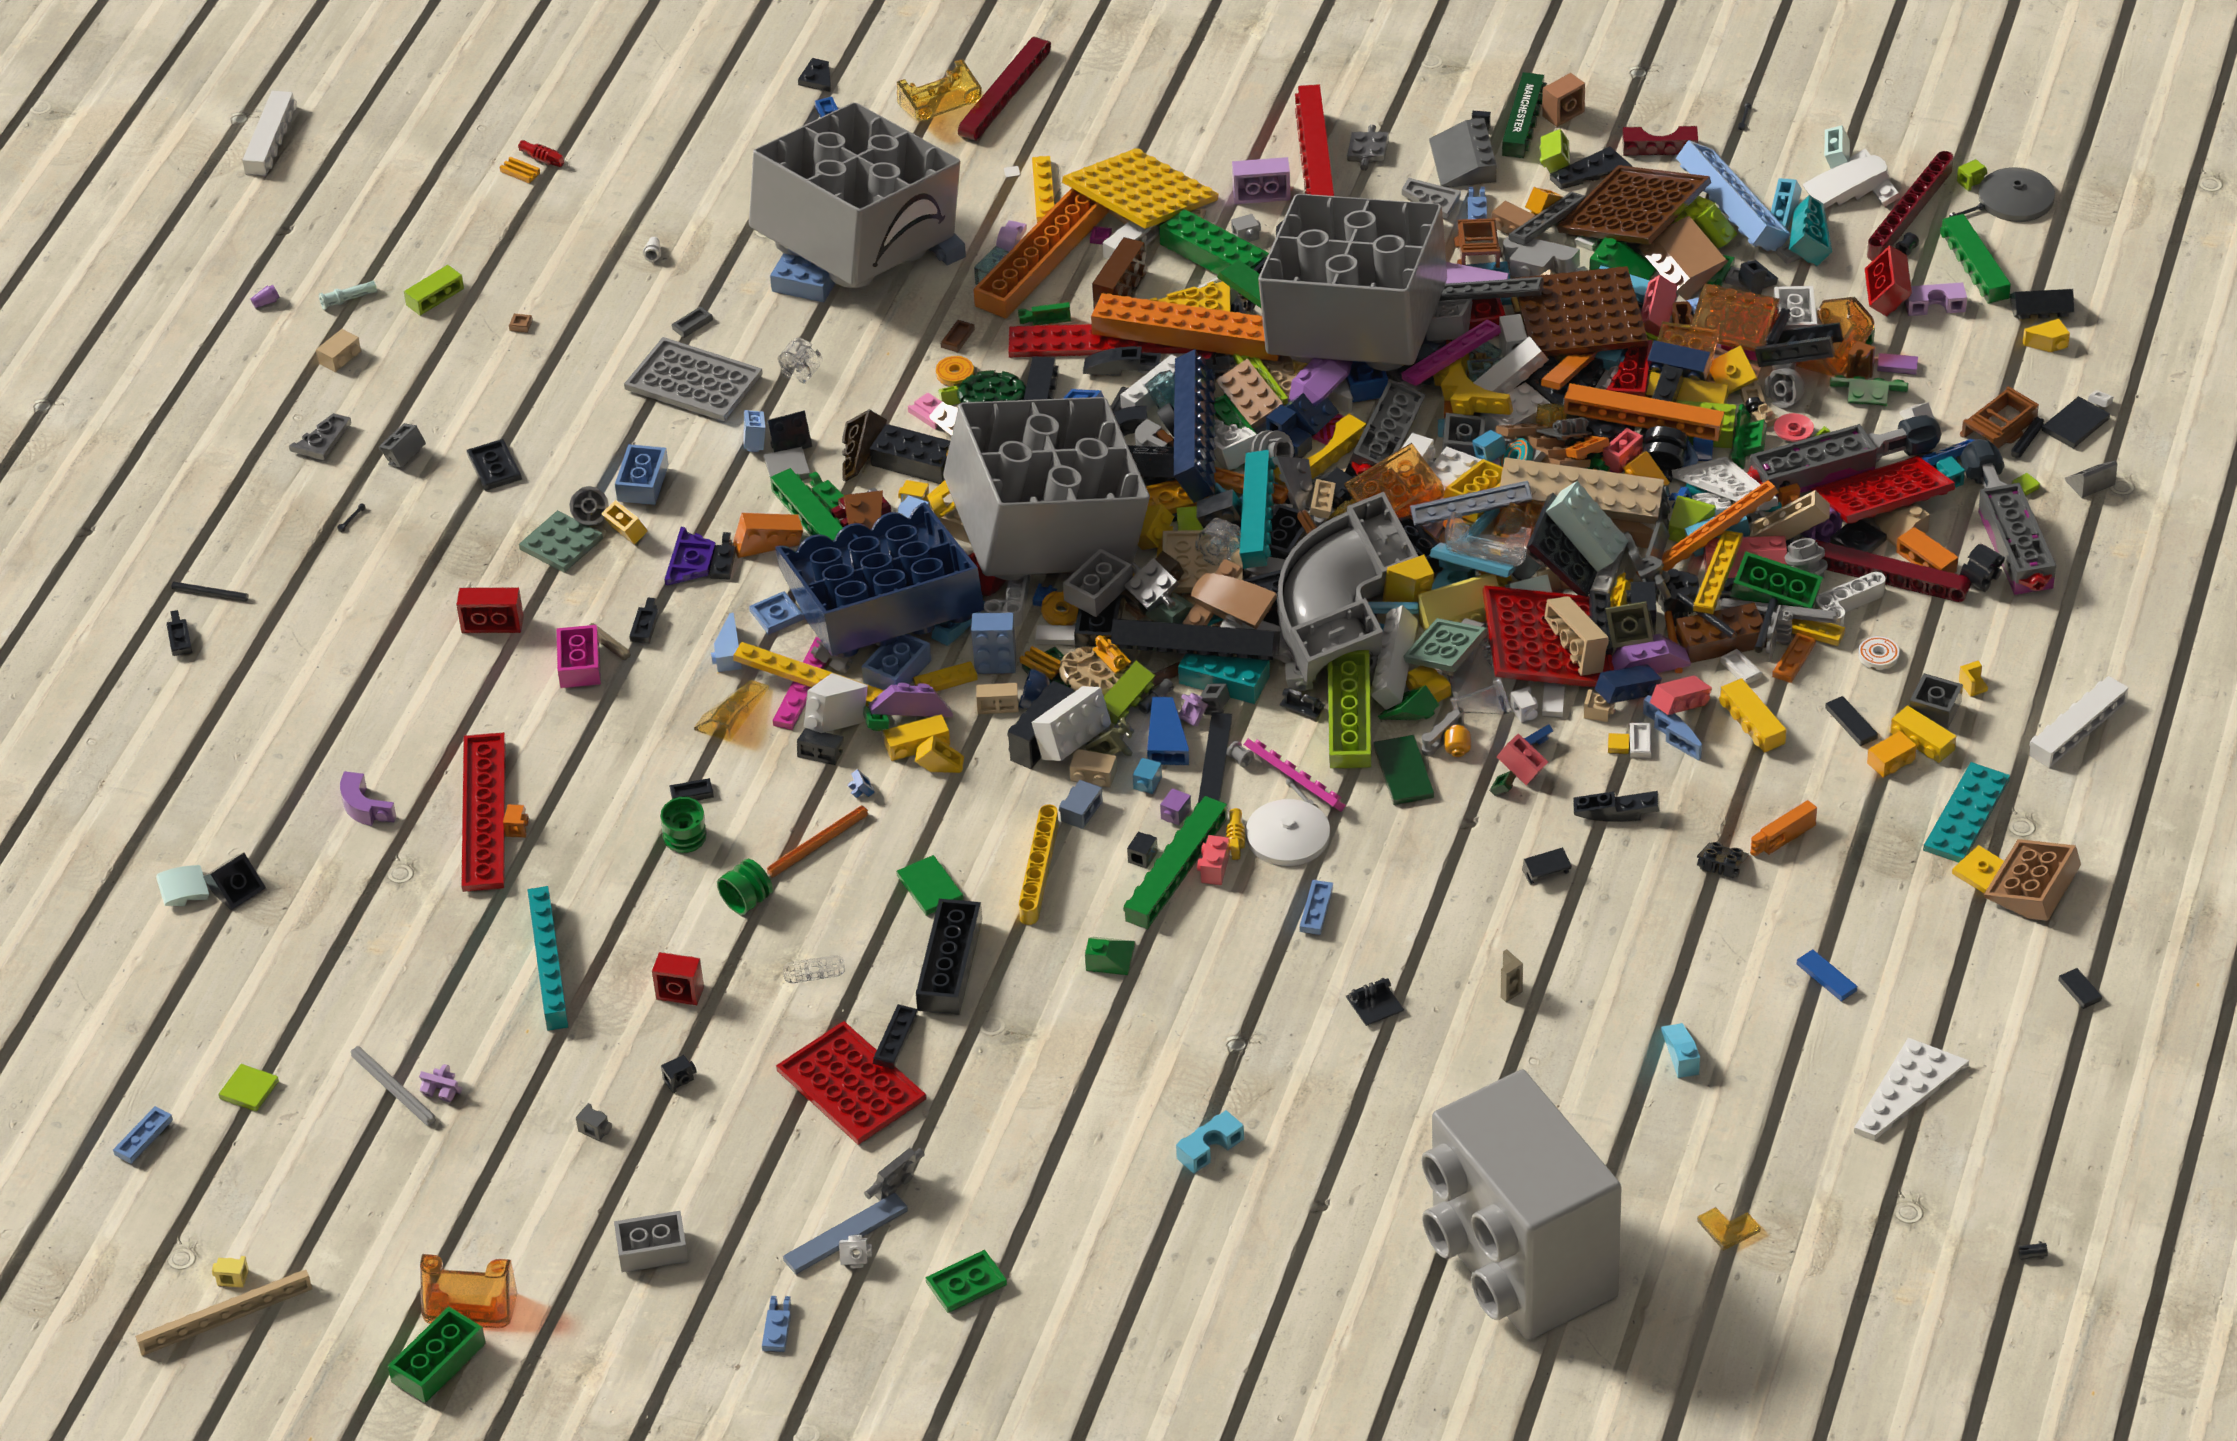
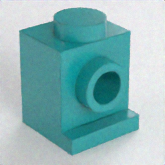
M1952 456L1937 462L1935 468L1955 482V488L1964 485L1965 470Z

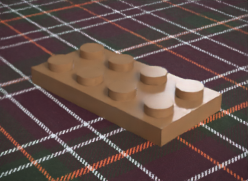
M1248 359L1215 380L1253 430L1266 422V417L1280 404L1284 406Z

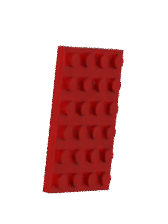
M1915 456L1812 488L1811 492L1815 490L1830 503V507L1840 513V518L1846 523H1856L1860 519L1872 518L1882 512H1891L1898 507H1906L1914 502L1929 500L1930 497L1946 495L1948 492L1955 490V482L1921 457Z
M845 1021L776 1065V1070L857 1145L926 1100V1093L898 1068L890 1069L873 1064V1057L877 1050Z

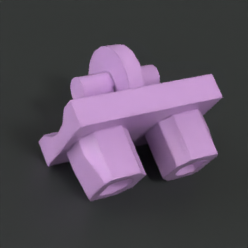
M444 1064L440 1069L435 1068L433 1074L421 1071L419 1078L422 1081L420 1087L422 1095L432 1097L435 1089L438 1088L441 1089L438 1097L443 1101L451 1102L455 1093L461 1094L462 1087H459L458 1082L454 1080L455 1073L450 1072L449 1065Z

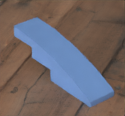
M1648 695L1643 700V714L1655 720L1654 728L1666 734L1667 743L1699 761L1702 755V743L1694 732L1675 713L1667 715L1651 704L1650 700L1652 697Z

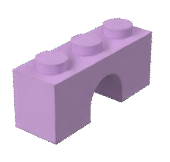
M1963 282L1911 286L1912 294L1905 300L1908 316L1927 315L1928 306L1932 304L1942 305L1946 309V313L1966 312L1967 295Z

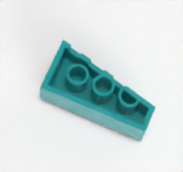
M1808 195L1794 209L1789 250L1804 258L1806 262H1811L1818 266L1832 253V246L1824 204Z
M1185 654L1178 666L1179 684L1204 690L1207 684H1226L1230 698L1255 704L1270 678V661L1254 658Z

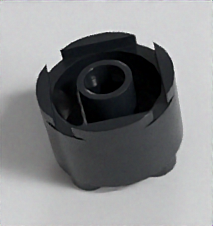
M1978 544L1970 552L1968 563L1963 564L1960 575L1966 576L1973 586L1986 592L1991 585V580H1997L2001 575L2002 569L2000 567L2004 563L2005 557L1986 545Z
M1677 569L1668 570L1670 580L1666 583L1671 597L1665 600L1658 589V604L1661 606V610L1664 613L1671 611L1673 616L1679 610L1689 612V614L1693 613L1694 611L1679 601L1676 596L1679 592H1682L1695 602L1699 592L1698 577Z

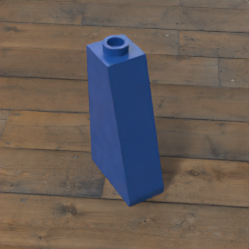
M1152 697L1147 746L1148 759L1160 762L1161 765L1189 766V747L1173 697Z

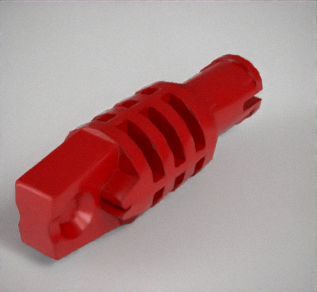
M521 140L518 144L519 151L530 154L537 161L557 167H562L565 163L563 155L554 149L539 143L531 144L525 140Z

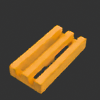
M509 157L508 161H505L504 165L499 167L500 172L527 183H531L540 174V168L513 157Z
M1034 646L1030 647V651L1025 652V656L1021 655L1019 657L1020 663L1044 673L1049 679L1054 678L1059 673L1061 661Z

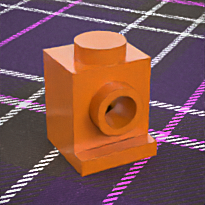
M507 805L503 820L505 837L526 838L525 826H528L529 815L525 814L526 808L524 805Z

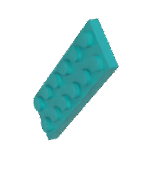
M1970 762L1924 843L1923 851L1958 863L1969 854L2010 780V775Z

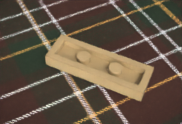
M1316 479L1310 515L1329 519L1336 483Z

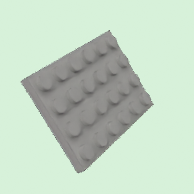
M662 337L624 383L625 390L725 422L763 375L762 368Z

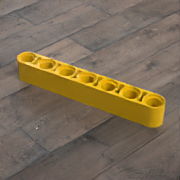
M1051 804L1044 805L1039 810L1019 899L1020 921L1025 925L1035 924L1039 919L1059 827L1058 809Z

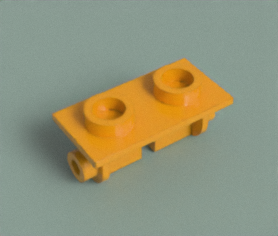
M1101 635L1096 638L1097 646L1092 650L1115 674L1132 663L1115 644H1111L1109 638L1107 639Z

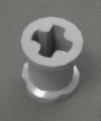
M1239 741L1231 743L1226 752L1230 758L1236 759L1241 767L1248 766L1254 758V753L1242 747Z

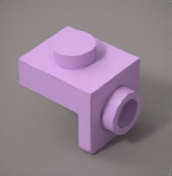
M1195 693L1190 695L1183 694L1181 698L1185 702L1179 713V718L1198 727L1208 704L1201 701L1202 697Z

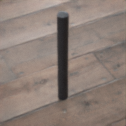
M175 581L172 582L171 586L174 590L248 601L249 598L248 593Z
M1679 592L1676 598L1693 610L1694 601L1682 592ZM1694 611L1730 638L1735 639L1738 633L1714 615Z
M1771 598L1754 648L1756 653H1761L1763 650L1768 628L1771 625L1772 614L1775 612L1778 603L1776 598Z

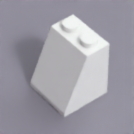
M831 673L808 690L804 727L824 733L862 723L864 721L863 711L866 704L868 685Z

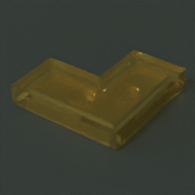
M1717 1207L1697 1216V1222L1723 1251L1761 1231L1760 1225L1748 1212L1731 1221H1728Z

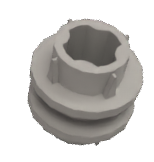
M1262 431L1256 435L1252 442L1251 452L1269 450L1271 457H1293L1294 454L1292 440L1281 431Z
M1799 539L1788 546L1789 552L1785 555V562L1788 565L1825 578L1824 571L1828 568L1827 561L1822 559L1825 556V550L1823 547L1818 546L1814 539Z

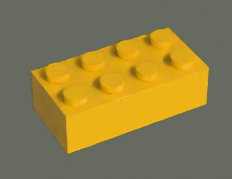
M1482 459L1445 488L1443 499L1500 487L1503 467ZM1484 512L1462 517L1470 522H1475Z

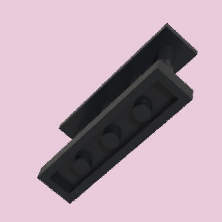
M1840 322L1783 330L1777 344L1757 346L1755 348L1758 366L1766 367L1834 357L1833 343L1844 341ZM1769 332L1765 333V338H1767Z

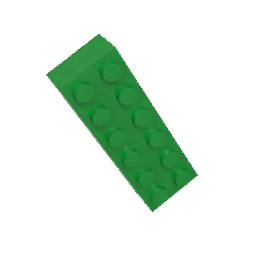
M1185 209L1159 226L1160 245L1217 275L1220 271L1238 260L1254 269L1269 255L1265 250Z

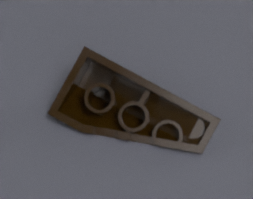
M870 409L845 423L842 443L845 444V448L842 450V455L845 456L842 464V480L845 482L859 474L870 457V447L887 424V419Z

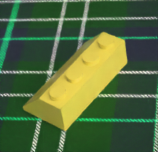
M1486 573L1419 594V624L1424 632L1437 618L1459 623L1465 618L1477 622L1487 621L1483 588L1484 585L1499 587L1496 575Z

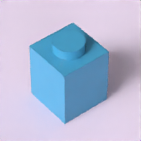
M1492 430L1472 441L1475 455L1481 460L1485 459L1491 462L1506 453L1505 439L1501 434Z
M1141 758L1133 773V789L1153 794L1162 778L1161 763Z

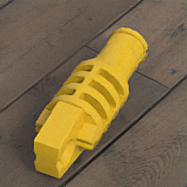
M1233 808L1229 811V824L1226 826V837L1229 838L1232 860L1240 859L1241 849L1245 848V827L1242 824V810L1238 808Z

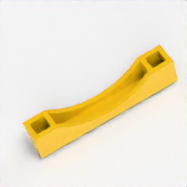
M1351 414L1346 415L1336 423L1333 438L1328 445L1315 455L1306 458L1309 459L1312 479L1323 473L1328 467L1338 462L1341 457L1351 452L1357 446L1367 426L1366 423ZM1278 467L1274 470V482L1286 486L1285 482H1282L1279 475L1281 472Z

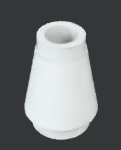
M651 237L643 249L644 257L651 262L661 257L660 240L657 237Z

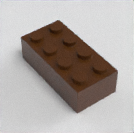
M1123 237L1092 283L1094 309L1102 293L1130 297L1133 289L1137 288L1139 280L1147 272V265L1145 264L1147 252L1145 251L1144 242Z
M1755 603L1716 610L1712 614L1738 633L1735 639L1727 636L1698 614L1676 620L1677 640L1680 646L1686 649L1691 663L1722 657L1736 649L1741 653L1754 650L1763 623ZM1767 638L1763 648L1767 647Z

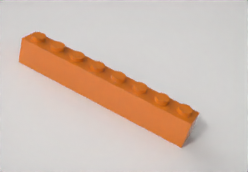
M1571 383L1564 398V413L1648 429L1656 426L1672 427L1681 430L1687 436L1719 441L1723 429L1724 411Z

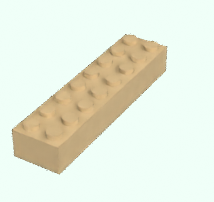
M1506 457L1504 459L1500 486L1523 481L1529 482L1533 501L1518 504L1519 506L1542 509L1548 495L1554 493L1558 496L1563 489L1578 481L1593 500L1599 504L1605 514L1612 519L1655 525L1659 519L1664 479Z

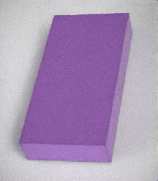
M1879 353L1877 371L1916 374L1918 356Z

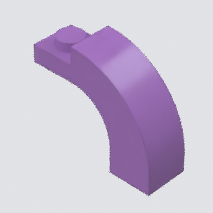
M344 771L340 781V791L347 814L355 821L372 826L374 820L394 823L397 817L394 802L366 798L364 794L367 786L364 774Z

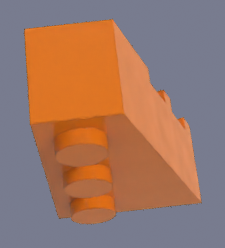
M741 513L733 540L737 557L742 558L774 551L776 546H798L803 534L799 515Z

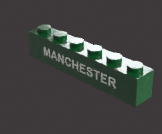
M1522 73L1502 141V156L1524 158L1526 151L1530 150V140L1533 139L1534 135L1533 128L1537 126L1536 116H1540V105H1543V87L1547 86V82H1544L1545 75Z

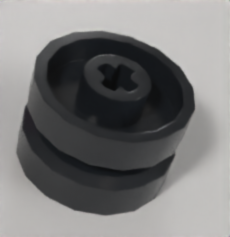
M1651 427L1646 431L1644 442L1646 445L1643 447L1642 453L1647 451L1657 464L1660 462L1668 463L1673 466V470L1682 468L1685 462V451L1687 450L1689 437L1681 430L1672 427Z

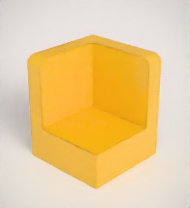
M1978 660L1960 666L1959 682L1963 684V688L1970 697L1988 691L1987 684L1981 678L1982 665Z

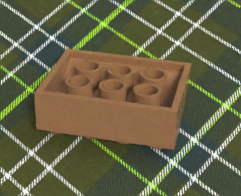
M1690 216L1669 225L1650 245L1641 244L1638 247L1663 277L1678 286L1676 293L1686 301L1728 262Z
M2017 839L1984 893V897L2026 918L2048 921L2081 866L2076 845Z

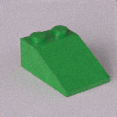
M1605 237L1589 261V270H1597L1600 266L1608 268L1627 266L1630 275L1650 280L1657 271L1650 261L1624 242L1613 238Z

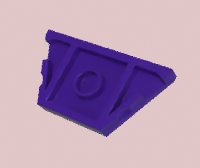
M680 527L665 575V585L708 576L716 542L705 539L697 533L693 535L687 532V528Z

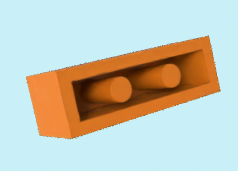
M1916 527L1911 528L1897 538L1896 553L1909 562L1951 573L1957 572L1958 557Z

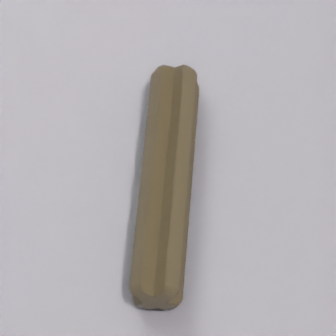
M597 626L599 642L622 660L630 658L629 649Z

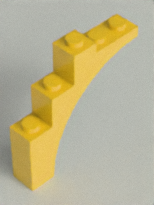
M1469 353L1433 375L1435 386L1442 387L1444 400L1451 401L1453 414L1473 415L1474 412L1511 415L1513 412L1510 394L1486 390L1467 378L1465 371L1470 359Z

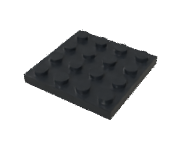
M1551 493L1546 498L1526 548L1570 587L1574 593L1588 597L1597 571L1546 513L1557 497L1554 493Z

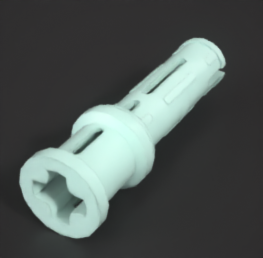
M373 280L343 290L334 289L333 292L326 294L319 293V300L323 310H325L329 306L342 305L344 301L376 293L377 286Z

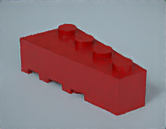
M1648 340V346L1628 348L1624 361L1620 363L1617 374H1614L1612 383L1606 390L1647 397L1646 393L1651 374L1647 359L1653 345V340Z

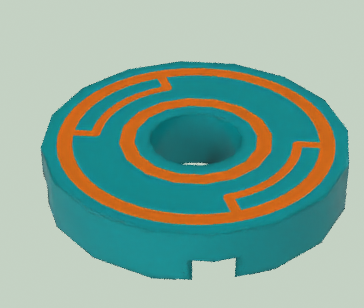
M1523 438L1511 441L1505 448L1506 453L1501 456L1500 466L1503 467L1505 457L1513 459L1517 457L1520 460L1531 461L1533 447Z

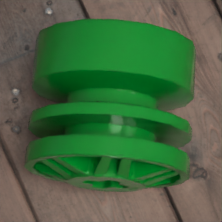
M678 797L670 800L663 806L660 819L665 845L677 853H689L699 849L706 841L707 835L702 805L695 799Z
M749 858L744 859L732 871H728L717 880V889L723 901L730 909L740 915H745L757 903L762 902L773 893V885L766 871L756 861Z

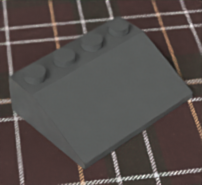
M1484 118L1465 120L1429 138L1440 186L1449 188L1496 182L1497 165Z

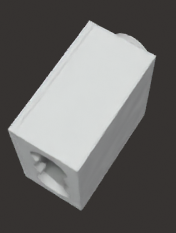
M1521 314L1500 316L1499 326L1501 333L1499 334V347L1502 358L1527 339Z

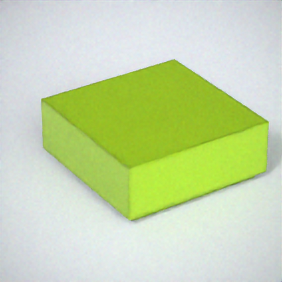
M2028 473L2012 480V484L2020 483L2025 496L2040 488V483Z

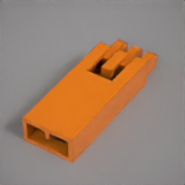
M1807 800L1763 827L1760 832L1751 837L1750 854L1757 856L1765 851L1770 855L1816 826L1817 807Z

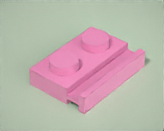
M926 393L916 400L914 405L908 406V412L933 429H937L938 425L929 416L942 401L930 393Z

